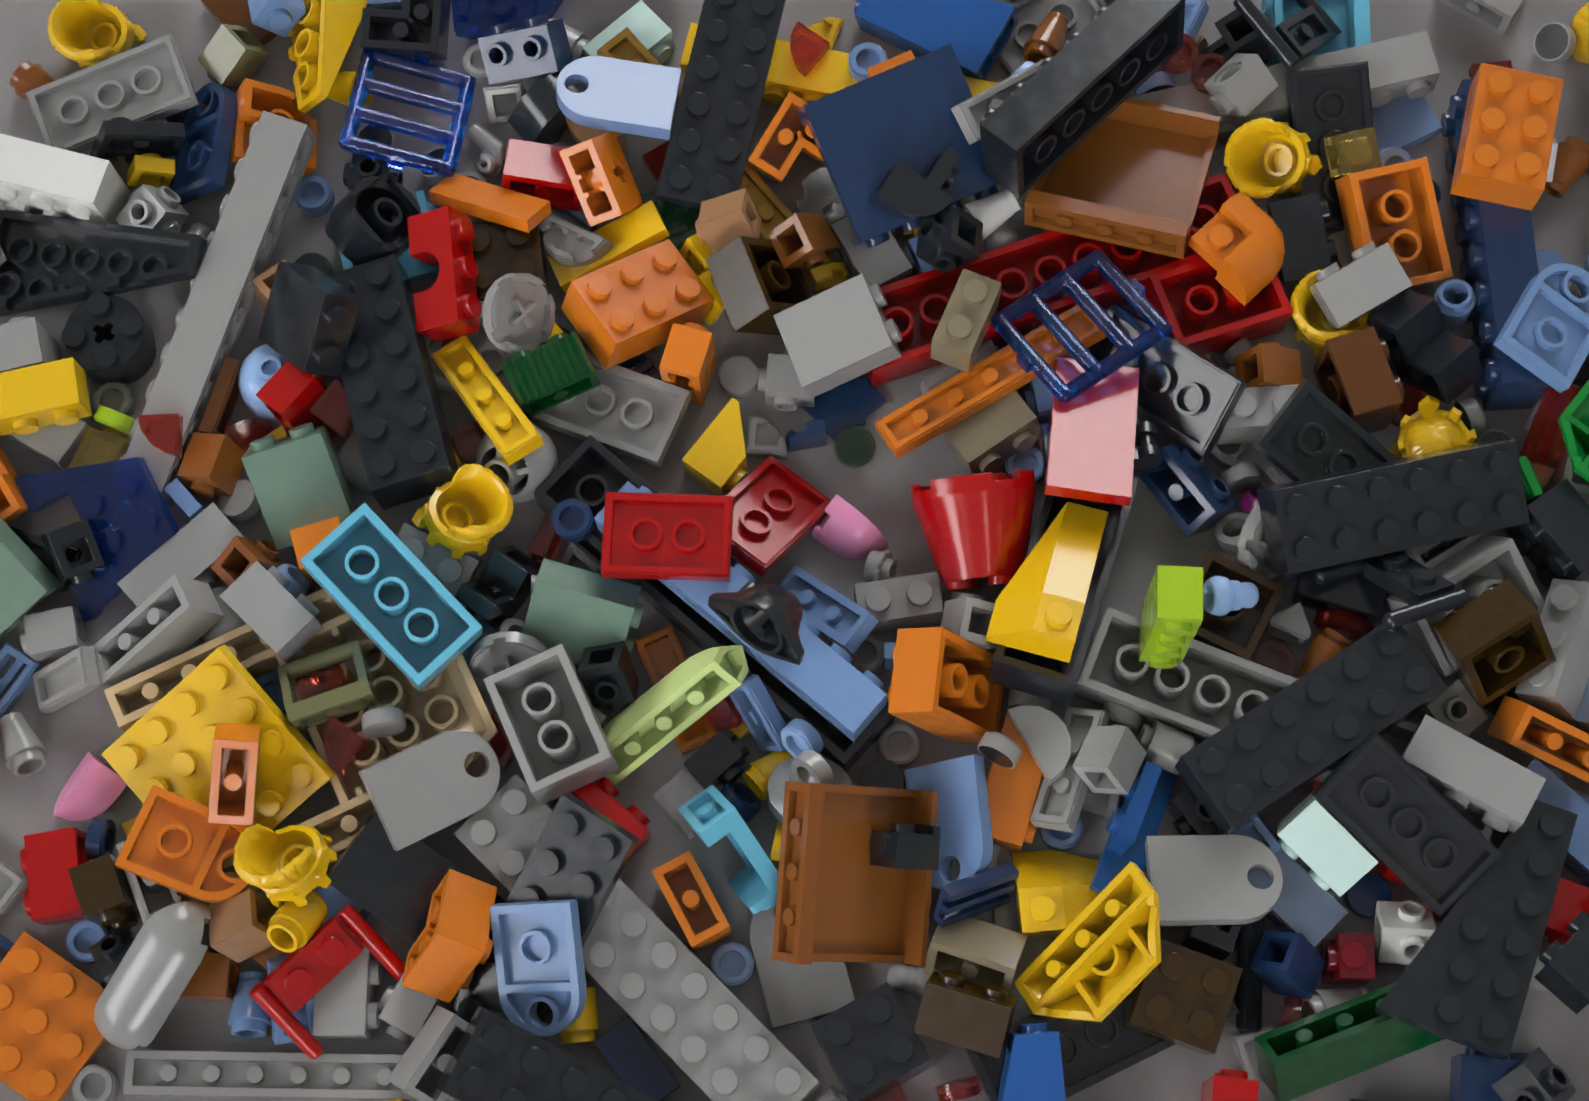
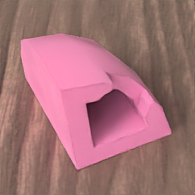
M838 494L835 495L824 511L828 515L819 525L814 527L811 536L829 551L845 559L862 560L868 558L871 551H882L888 546L885 537L879 529Z
M88 751L64 785L54 807V816L68 821H87L99 816L116 801L127 784L116 771L105 765L107 762Z

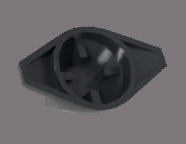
M749 581L737 592L713 593L709 596L708 606L748 645L765 655L793 664H801L805 653L799 637L803 611L800 601L792 592L778 585H756Z

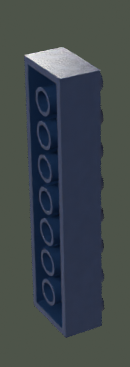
M1473 79L1462 80L1456 94L1450 98V106L1447 112L1441 116V125L1443 126L1441 133L1443 137H1448L1449 149L1446 151L1445 157L1447 173L1454 174L1467 99ZM1450 194L1451 207L1453 210H1457L1459 220L1455 227V241L1458 247H1462L1464 258L1460 263V279L1467 282L1473 288L1476 296L1475 306L1467 321H1472L1474 335H1471L1470 340L1480 350L1479 359L1485 375L1474 383L1476 396L1478 398L1482 397L1483 411L1532 409L1549 385L1493 345L1528 283L1539 273L1531 213L1525 209Z

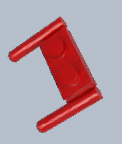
M347 903L334 917L328 919L316 931L304 947L292 952L265 976L266 979L254 986L249 995L308 1058L317 1059L323 1052V1046L292 1013L294 1011L297 1012L361 954L364 947L371 952L396 980H400L404 973L405 963L354 907Z

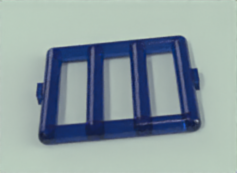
M364 49L361 54L338 141L340 148L387 161V167L402 171L403 167L406 166L445 177L454 176L457 171L475 92V77L470 74L429 64L430 59L414 55V59L385 51ZM376 65L458 87L457 100L454 101L372 79L374 67ZM367 94L453 116L450 130L365 108ZM363 123L446 145L443 159L357 137L359 125Z
M1101 250L1092 251L991 318L993 328L1017 353V363L1026 373L1032 370L1061 403L1070 402L1170 336L1173 331L1172 325L1145 297L1146 289L1136 278L1130 281ZM1094 269H1097L1151 328L1132 340L1078 280ZM1064 290L1118 350L1099 362L1045 301ZM1031 311L1085 372L1066 384L1012 323Z

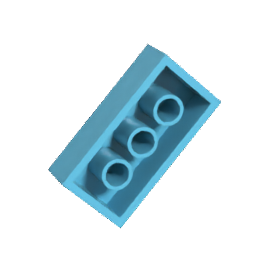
M363 503L300 560L303 568L419 691L425 688L483 634V627L366 503Z

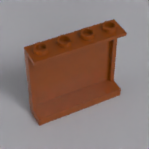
M1128 97L1037 181L1033 189H1028L1024 202V225L1183 259L1217 145L1221 117L1210 115L1204 111H1190L1170 107L1165 103H1151Z
M785 781L772 949L773 960L800 965H812V962L905 963L925 966L929 946L928 926L932 903L931 885L933 870L898 869L870 865L871 852L869 843L872 830L890 831V822L936 826L938 792Z

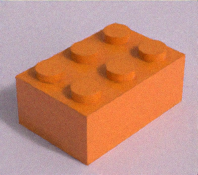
M1481 62L1470 84L1450 194L1529 211L1533 210L1545 190L1564 79Z
M1427 157L1356 172L1335 180L1350 254L1371 241L1374 242L1376 247L1388 242L1411 281V287L1453 277Z
M667 239L572 280L561 309L603 368L607 370L666 343L673 323L685 325V323L692 322L703 325L714 299L670 239Z
M943 627L898 629L896 644L892 651L894 664L891 686L887 694L888 713L953 744L979 743L985 732L994 731L999 733L1003 686L988 682L994 654Z

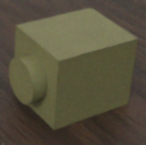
M221 24L197 60L208 71L207 75L214 83L224 87H240L245 78H253L270 52L247 27Z

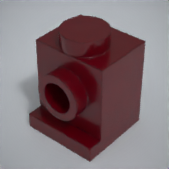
M1337 934L1332 939L1321 940V956L1326 961L1322 970V984L1366 985L1376 979L1374 934Z

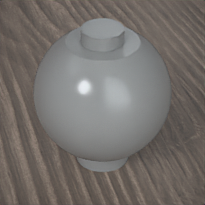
M535 424L532 425L540 434L544 445L508 466L487 435L483 437L477 449L476 464L489 468L503 480L510 490L509 494L512 495L513 502H526L535 499L534 493L558 468L557 450L552 439L543 429Z

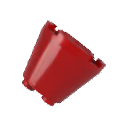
M1034 470L1013 471V474L1006 475L1005 473L992 472L930 480V486L910 485L912 506L942 583H947V589L965 590L981 588L980 579H988L989 585L1008 584L1025 561L1029 548L1036 492Z

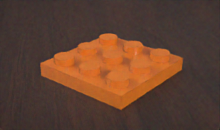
M23 931L0 962V1080L29 1101H62L71 1089L73 1080L79 1071L90 1063L106 1041L100 1034L94 1021L95 1006L104 989L96 979L26 931Z

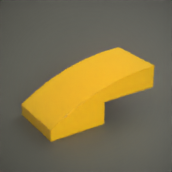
M696 233L686 239L679 253L714 299L704 320L710 327L717 322L725 307L718 290L712 283L711 272L706 262L713 254L708 244L701 242Z

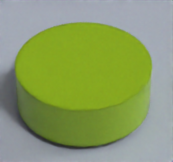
M102 405L98 406L94 415L96 422L127 435H130L132 425L136 420Z

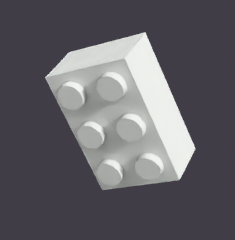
M0 133V200L5 205L4 208L6 210L118 224L115 218L128 203L129 196L132 193L109 160Z

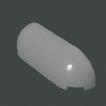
M196 901L174 903L157 911L144 923L95 1006V1025L108 1042L116 1047L132 1050L137 1046L147 1047L156 1037L200 965L207 950V945L200 943L203 936L204 921L211 920V911L208 904Z

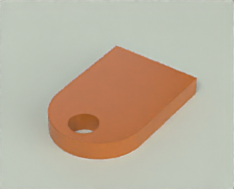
M152 785L114 864L117 868L206 903H222L246 891L251 886L240 877L231 878L223 872L225 861L234 856L235 844L247 826L208 823L209 807Z

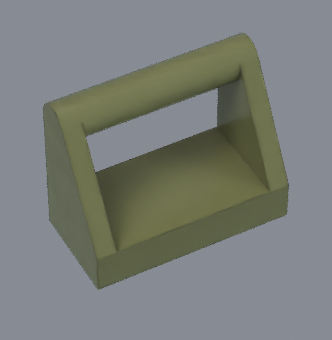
M359 639L277 667L288 720L298 731L380 703ZM354 658L359 681L298 701L292 679Z

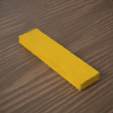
M466 335L459 337L431 354L437 368L508 466L544 445L540 434Z

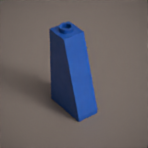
M857 0L854 8L860 30L905 52L911 50L916 57L951 44L964 76L980 80H986L1019 22L1016 6L992 0Z
M1047 1022L1020 1024L1021 1033L1009 1034L997 1101H1066L1059 1031L1047 1030Z

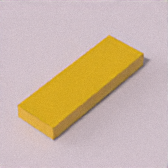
M650 200L593 232L608 239L613 246L601 259L590 265L569 267L559 264L551 256L547 258L561 288L567 293L572 280L651 247L669 237L670 234L657 207Z

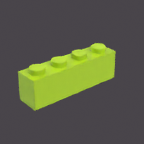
M1157 566L1139 611L1138 662H1149L1150 667L1158 669L1173 668L1175 663H1182L1203 621V567Z

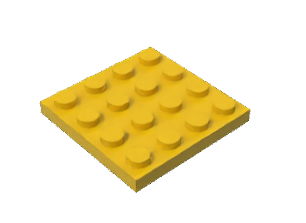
M222 645L213 651L101 754L143 804L152 785H156L209 807L213 739L216 723L261 725L253 825L258 823L271 830L279 826L336 775L302 734L289 722L285 714L226 645Z

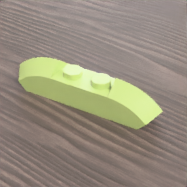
M743 645L713 647L693 655L607 723L602 730L619 766V770L604 777L613 785H617L741 686L749 672Z

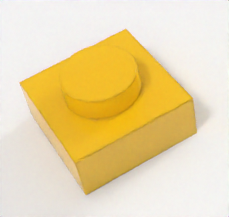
M155 153L135 155L127 171V186L141 187L142 184L156 187H169L175 175V160L163 158Z

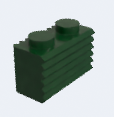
M572 331L569 335L567 333L556 334L547 340L546 345L534 348L532 352L530 350L519 351L509 358V362H504L501 365L527 418L601 385L576 331Z

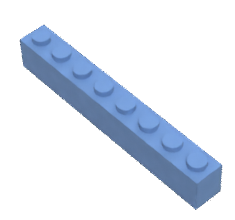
M629 481L618 491L653 493L643 485L637 489ZM605 506L594 517L598 530L602 534ZM736 564L734 567L731 566L730 582L659 580L736 645H743L744 651L853 742L887 704V693L883 691L886 688L885 684L870 671L866 670L862 674L850 664L853 661L852 657L839 645L834 643L829 647L818 638L820 631L804 617H802L800 623L799 637L805 653L800 665L765 655L744 642L708 606L709 596L713 593L737 592L747 582L754 583L756 581L754 576L740 564Z

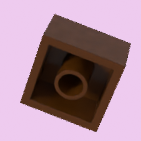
M1374 326L1326 340L1313 367L1319 388L1323 394L1369 434L1387 429L1401 406L1402 399H1404L1402 382L1397 375L1393 376L1388 364L1390 361L1388 346L1383 338H1378Z

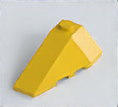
M304 0L306 12L287 35L291 37L293 44L288 49L289 59L296 62L297 66L293 75V83L299 111L306 113L328 97L362 19L363 8L367 7L368 0Z
M1067 501L996 599L985 641L1067 663L1070 662L1108 516L1107 511Z
M1058 850L1011 853L1012 864L1019 871L1018 878L1014 879L1016 884L1014 890L1019 933L1027 935V939L1059 936L1099 894L1089 889L1099 860ZM1182 925V926H1160V928L1184 927V926H1189V925Z

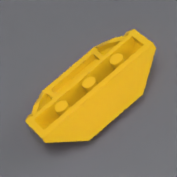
M1130 861L1013 982L1034 1015L1102 1022L1161 962L1159 894L1137 864Z

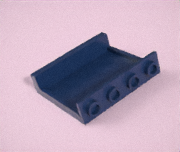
M951 44L805 104L797 111L803 127L808 125L851 224L856 239L852 240L854 246L865 242L869 249L890 240L888 232L902 226L904 233H907L919 227L922 220L905 221L895 218L869 201L890 167L898 161L923 177L939 151L948 145L962 154L955 165L960 168L957 177L948 189L940 188L953 197L951 203L944 209L954 204L962 209L961 200L973 195L976 200L999 192L996 186L999 183L983 172L981 139L969 145L951 110L952 107L973 97Z

